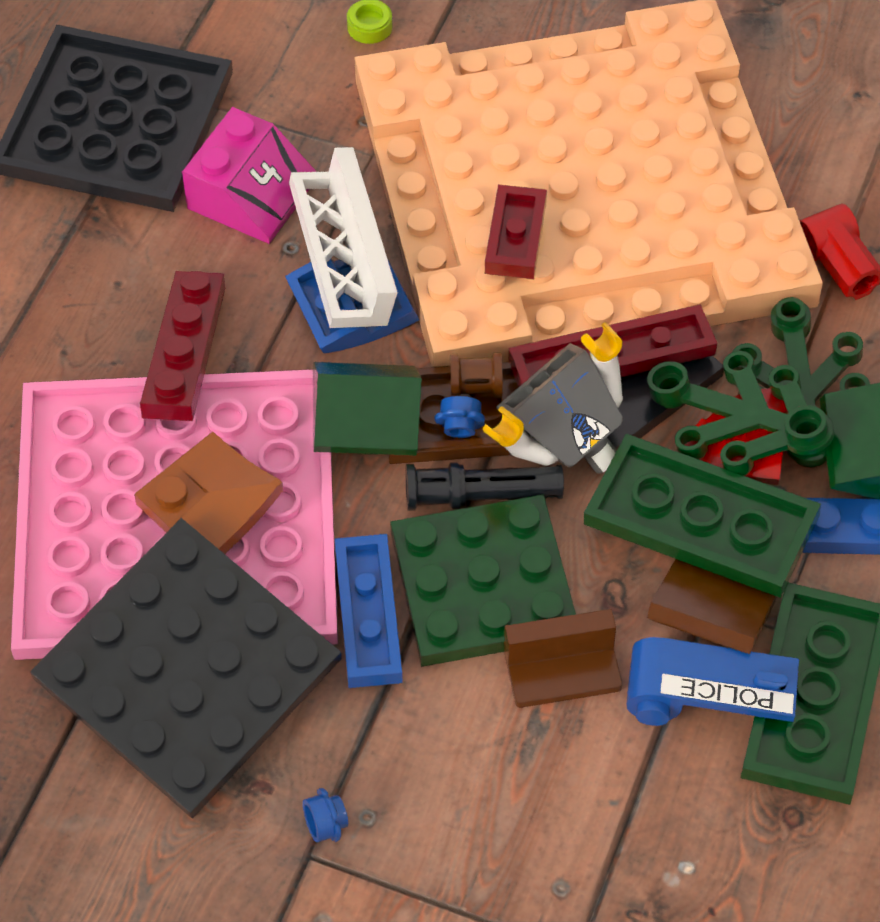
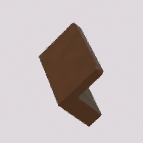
M612 609L505 626L504 655L517 707L523 708L621 691L622 679L614 651L616 624Z

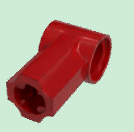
M841 203L799 220L814 261L818 259L821 261L846 297H853L855 300L869 295L880 284V265L861 241L857 220L847 205Z

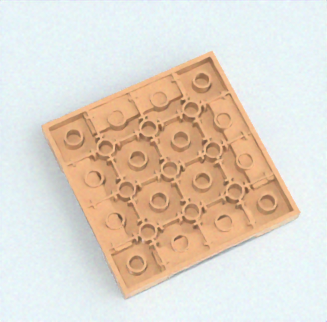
M696 0L629 11L625 15V25L452 54H449L446 42L355 57L356 85L416 311L420 319L419 322L431 367L450 366V354L458 353L460 358H491L493 353L501 352L502 362H509L508 354L510 347L602 327L601 324L604 322L611 325L701 304L710 326L770 316L773 307L779 301L788 297L800 299L809 308L818 307L823 282L795 208H787L738 78L740 63L716 0ZM498 184L547 190L546 209L534 280L484 274L485 257Z

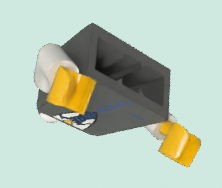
M604 322L601 324L603 333L597 340L594 341L587 333L581 337V342L590 351V355L586 350L571 343L568 344L497 406L498 411L502 413L501 422L493 429L485 424L483 431L500 445L504 446L514 457L544 466L559 461L568 468L574 466L584 457L596 473L605 472L617 451L607 436L623 422V416L618 409L623 401L620 366L617 356L622 348L621 338Z

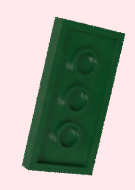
M625 434L584 511V525L781 598L820 516L821 503Z
M788 582L783 593L769 654L799 659L795 718L793 722L758 716L754 717L740 778L850 805L854 794L880 668V603Z

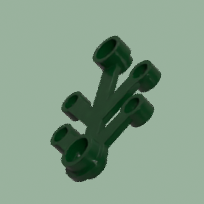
M784 298L771 311V331L778 340L784 342L788 365L795 367L799 372L801 392L807 405L816 406L815 402L849 366H854L861 361L863 357V340L854 332L838 334L833 339L832 354L811 375L805 337L808 336L811 330L810 309L798 298ZM786 315H796L795 317H786ZM750 343L740 344L735 347L732 352L745 351L751 354L755 360V377L757 382L767 389L770 388L768 377L774 368L762 361L761 350L756 345ZM844 346L854 347L855 350L852 352H844L840 350V348ZM738 366L733 370H742L745 366ZM849 373L841 379L839 391L870 385V381L863 374ZM784 380V381H781V382L778 383V384H780V385H786V384H789V383L792 382V381H790V380ZM825 449L813 455H798L790 450H786L796 463L804 467H817L827 461Z
M745 351L732 352L723 361L726 379L730 384L736 385L741 399L690 383L686 368L677 362L660 363L653 367L648 374L647 382L651 397L662 407L676 408L684 403L726 417L699 427L686 426L681 428L675 435V444L679 453L699 460L706 455L708 445L759 428L773 432L746 443L743 441H732L722 448L720 456L723 469L744 476L753 469L755 460L786 450H790L798 455L817 454L826 449L833 440L834 428L831 419L820 408L807 405L801 392L799 372L793 366H777L770 372L768 377L772 395L784 401L788 414L768 408L755 377L756 370L753 357ZM738 366H745L742 370H733ZM784 380H790V381H792V382H790L789 384H786V385H780V384H778V383H780L781 381H784ZM698 441L693 446H685L687 442ZM736 456L744 457L740 461H730L733 457Z

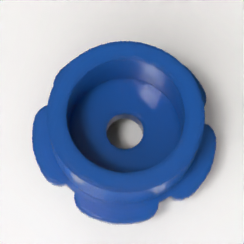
M452 396L441 400L440 413H437L434 419L437 424L444 427L446 435L465 438L473 436L475 429L484 426L485 416L481 414L482 404L479 400L465 396Z
M324 788L317 789L316 796L303 800L304 817L316 843L327 839L335 842L341 839V829L348 827L347 812L340 796L334 795L329 797L328 792Z

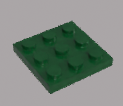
M544 494L390 521L391 536L421 667L504 652L506 625L576 614Z

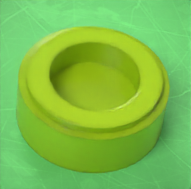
M361 0L349 8L347 12V30L354 40L365 44L379 43L385 40L392 32V11L385 3L379 0Z

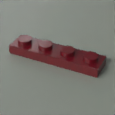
M175 271L140 401L143 419L193 421L226 289L224 273Z
M701 304L609 325L622 340V348L617 355L621 377L649 371L663 362L684 363L716 355L718 343ZM603 327L510 347L508 361L518 387L570 343L586 350L590 355V351L581 342V337L587 333L595 341L602 335Z

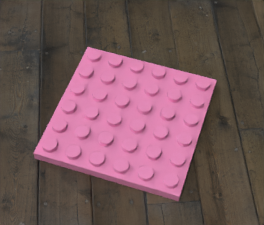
M313 370L204 374L193 421L143 419L140 401L147 377L23 383L11 651L14 660L43 659L166 534L162 528L136 505L134 494L211 432L218 435L247 460L277 477L283 483V492L271 507L225 555L331 644H338L332 463L330 452H313Z

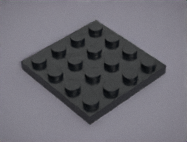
M56 25L0 141V175L174 212L184 190L182 171L203 145L233 74L232 60Z
M180 518L30 673L38 684L193 819L336 666L342 657L341 651L185 520Z

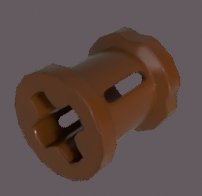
M458 353L450 354L451 397L461 396V394L492 393L494 398H502V353H493L491 358H460Z

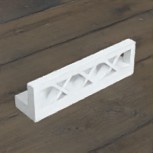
M334 148L328 172H291L289 180L329 327L388 326L398 293L354 148ZM306 189H328L331 198L323 204L307 195ZM322 220L340 230L341 234L335 240L317 230L316 226ZM333 256L351 266L352 270L346 277L327 266V262ZM343 293H346L362 303L363 309L340 310L337 299Z

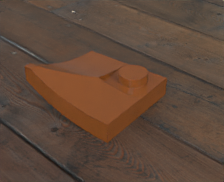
M211 432L138 490L134 496L136 505L166 533L182 518L226 554L271 507L283 492V483L277 477L247 460L218 435Z

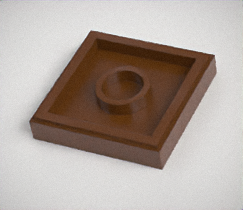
M675 559L651 601L647 618L746 654H751L777 596Z

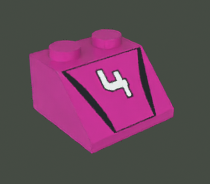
M231 107L182 171L187 209L270 244L296 209L289 185L291 172H316V170L273 123Z

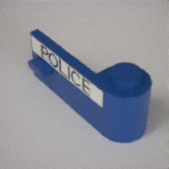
M643 638L635 642L632 647L626 701L627 710L636 716L639 722L651 726L664 725L669 720L676 718L681 713L683 705L793 722L796 710L799 659L758 652L746 654L732 648L669 638Z

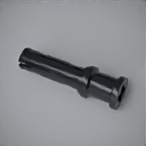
M450 462L448 468L416 469L414 464H406L405 488L407 511H415L418 505L449 504L451 509H460V506H465V501L514 500L543 494L545 498L563 499L562 465H556L554 467L464 470V466L459 465L458 462Z

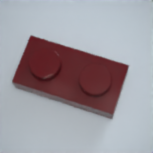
M498 184L485 257L484 274L534 280L547 202L546 189Z

